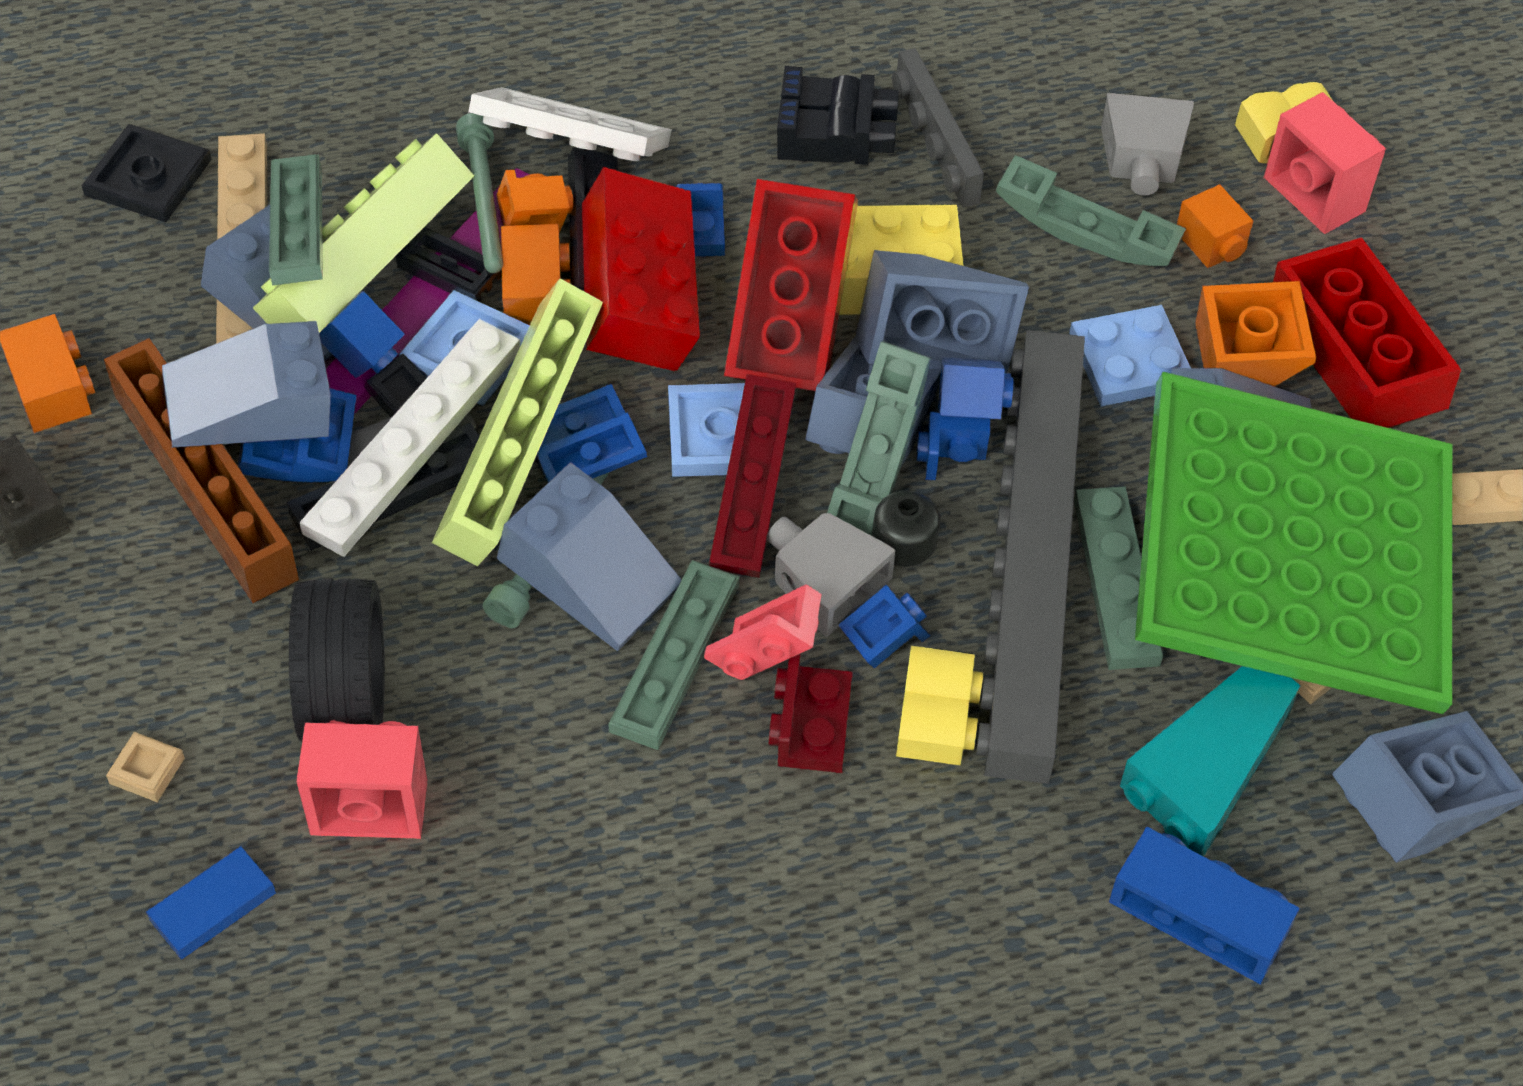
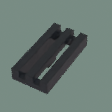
M424 227L396 255L397 268L450 294L455 290L478 302L482 300V292L488 293L492 289V280L498 281L502 277V269L498 273H490L485 269L482 254L427 227ZM422 245L427 246V247H429V248H431V249H433V250H435V251L441 253V255L439 256V255H437V254H435V253H433V252H431V251H429V250H427V249H425V248H423V247H421V246H422ZM457 262H459V263H461V264H463V265H465V266H468V267H470V268H472V269H474V270L480 272L481 274L478 275V274H476V273H474V272H472V271H470V270H468V269H466V268H464V267H462V266H460V265H457Z

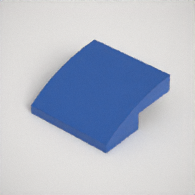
M612 384L559 404L535 459L545 480L549 483L570 462L593 479L646 458L647 452L628 412L625 413Z
M329 388L331 397L328 437L241 443L238 468L245 475L292 482L337 481L348 465L357 395Z

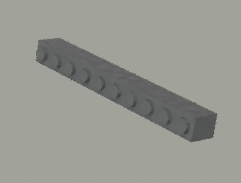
M1026 330L1023 349L1014 348L1011 377L1019 378L1020 380L1019 387H1013L1011 408H1007V416L1016 417V425H1007L1003 452V455H1010L1013 458L1012 466L1003 465L1000 495L1009 496L1008 506H999L996 536H1005V548H995L992 577L1002 578L1001 590L992 589L988 614V620L998 621L997 634H987L984 664L994 665L993 678H983L980 709L990 710L989 724L979 723L976 755L986 756L984 776L1049 784L1055 760L1085 336Z

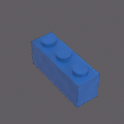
M1146 827L1118 873L1109 899L1111 904L1260 985L1288 936L1300 909L1298 906L1288 902L1287 898L1277 890L1260 887L1237 875L1236 871L1226 863L1218 860H1209L1188 849L1177 837L1166 833L1160 834L1149 827Z

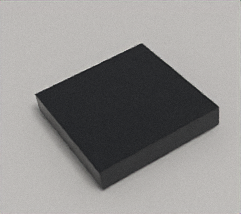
M128 124L81 186L84 196L167 222L212 158L209 149Z

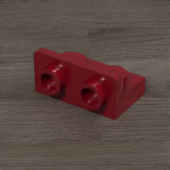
M800 653L789 658L788 669L777 668L774 699L784 700L782 714L772 713L768 745L778 746L777 766L842 773L853 672L800 666Z

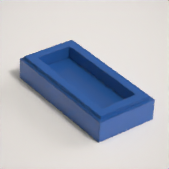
M240 846L146 911L149 921L182 960L276 894L273 883Z

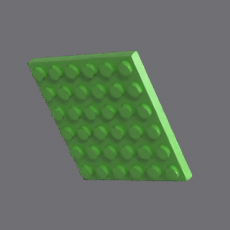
M1162 372L1156 382L1135 640L1444 714L1452 705V444Z

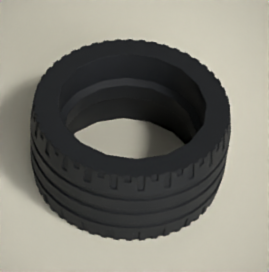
M344 578L338 580L315 579L296 583L292 596L289 621V683L293 722L298 740L300 742L303 740L305 723H329L331 720L344 723L348 722L349 724L379 725L383 722L385 656L382 609L376 581Z

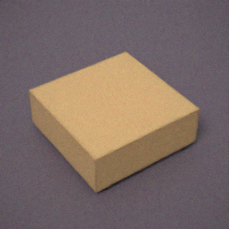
M133 732L106 776L109 784L158 802L185 757L183 751L179 748Z

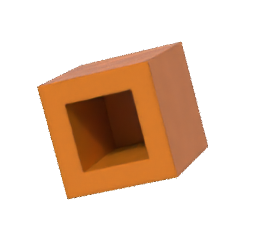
M1219 184L1183 200L1177 225L1186 228L1182 240L1204 265L1209 268L1222 261L1232 262L1246 251L1253 220Z

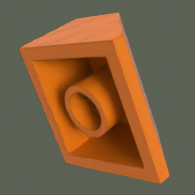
M1300 281L1202 286L1195 324L1204 368H1222L1275 387L1315 363L1316 355Z

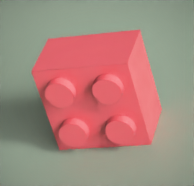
M1321 92L1280 115L1264 178L1320 231L1326 234L1366 212L1386 148L1351 118L1342 107L1338 106L1324 92Z
M331 720L329 723H305L296 782L310 835L421 839L428 780L418 726H407L396 721H387L379 725L349 724L348 722L344 723Z

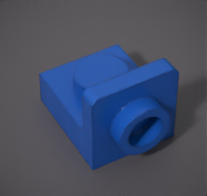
M720 183L678 184L676 187L691 191L695 256H725L723 185Z
M930 412L928 432L919 431L917 440V461L926 462L925 480H936L939 457L951 458L958 462H967L973 459L986 460L990 436V419L940 415L938 412Z
M887 585L838 625L873 668H876L914 635L921 642L930 637V634L920 623L927 617L922 608L908 592L899 598Z

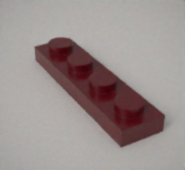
M746 375L709 560V566L730 573L760 577L796 383Z

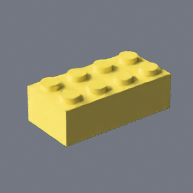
M957 205L857 206L839 315L861 313L874 250L920 254L964 266Z

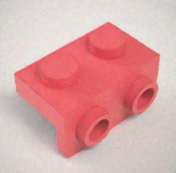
M805 584L735 618L733 633L706 646L704 658L721 668L725 674L744 680L813 648L815 633L819 625L818 614L822 594Z

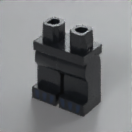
M785 66L777 125V159L833 163L850 162L855 159V164L868 165L870 152L894 153L896 123L873 121V119L897 121L899 90L874 89L875 75L861 74V80L851 75H840L833 79L803 76V67Z

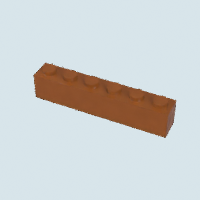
M150 338L105 358L104 362L116 399L251 602L255 603L298 581L299 577L291 543L223 444L172 448L162 376V365L167 363Z

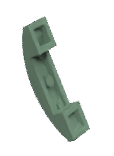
M1017 155L1014 156L997 185L996 192L1005 202L1030 222L1065 242L1121 262L1148 266H1168L1186 228L1144 210L1138 220L1135 221L1054 186L1057 176L1056 172Z
M885 341L880 342L865 390L868 392L867 399L840 484L834 489L827 513L838 517L871 536L875 509L884 497L892 493L915 424L931 361L929 356Z

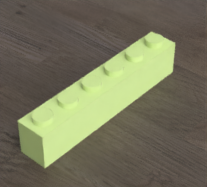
M437 133L423 145L417 139L413 140L395 157L400 162L397 168L390 163L370 181L375 188L371 193L364 188L343 207L349 213L344 220L337 214L322 227L323 279L272 286L271 278H269L261 286L267 294L253 309L267 324L317 321L320 333L474 177L473 173Z
M559 278L539 304L433 538V544L476 566L496 547L502 536L504 524L509 520L603 304L602 301Z

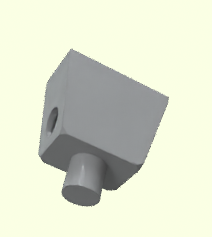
M1107 93L1101 130L1110 175L1115 178L1131 179V189L1139 195L1155 193L1158 190L1159 182H1175L1194 101Z
M830 513L821 514L804 530L787 517H782L774 523L768 532L767 541L779 550L775 563L776 584L785 594L805 584L822 594L817 629L826 637L835 631L843 620L876 594L893 577L896 550Z

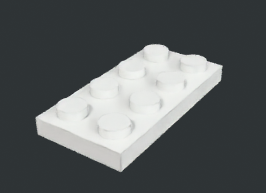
M503 87L473 93L469 107L470 113L483 116L484 124L499 128H510V123L526 126V134L543 139H553L554 134L570 138L569 144L571 146L596 150L597 145L613 148V156L631 161H640L641 156L650 157L654 152L668 148L672 129Z

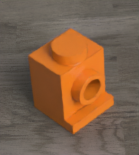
M505 170L496 195L503 226L559 224L560 232L567 214L572 213L573 210L572 190L569 185H564L563 176H545L536 173L523 178H517L515 170Z

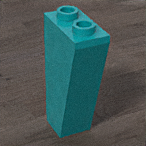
M1245 666L1240 667L1127 760L1120 783L1126 798L1136 809L1149 812L1163 825L1166 834L1177 837L1188 849L1204 856L1289 716L1300 685L1290 677Z

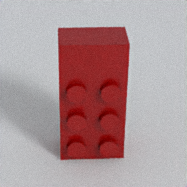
M603 167L582 203L584 291L603 302L587 338L586 350L677 371L700 338L691 191Z
M757 179L724 376L746 380L747 374L796 383V389L816 392L817 385L831 366L858 206V199L855 194Z
M1362 237L1277 262L1273 282L1300 281L1316 355L1313 366L1351 419L1389 428L1449 409L1462 369Z

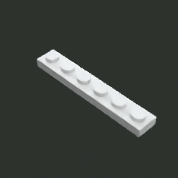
M479 319L300 521L302 534L345 557L512 363L520 348V339Z

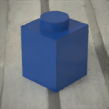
M364 291L354 297L319 333L321 343L355 378L370 368L375 373L383 370L398 355L392 347L405 335Z

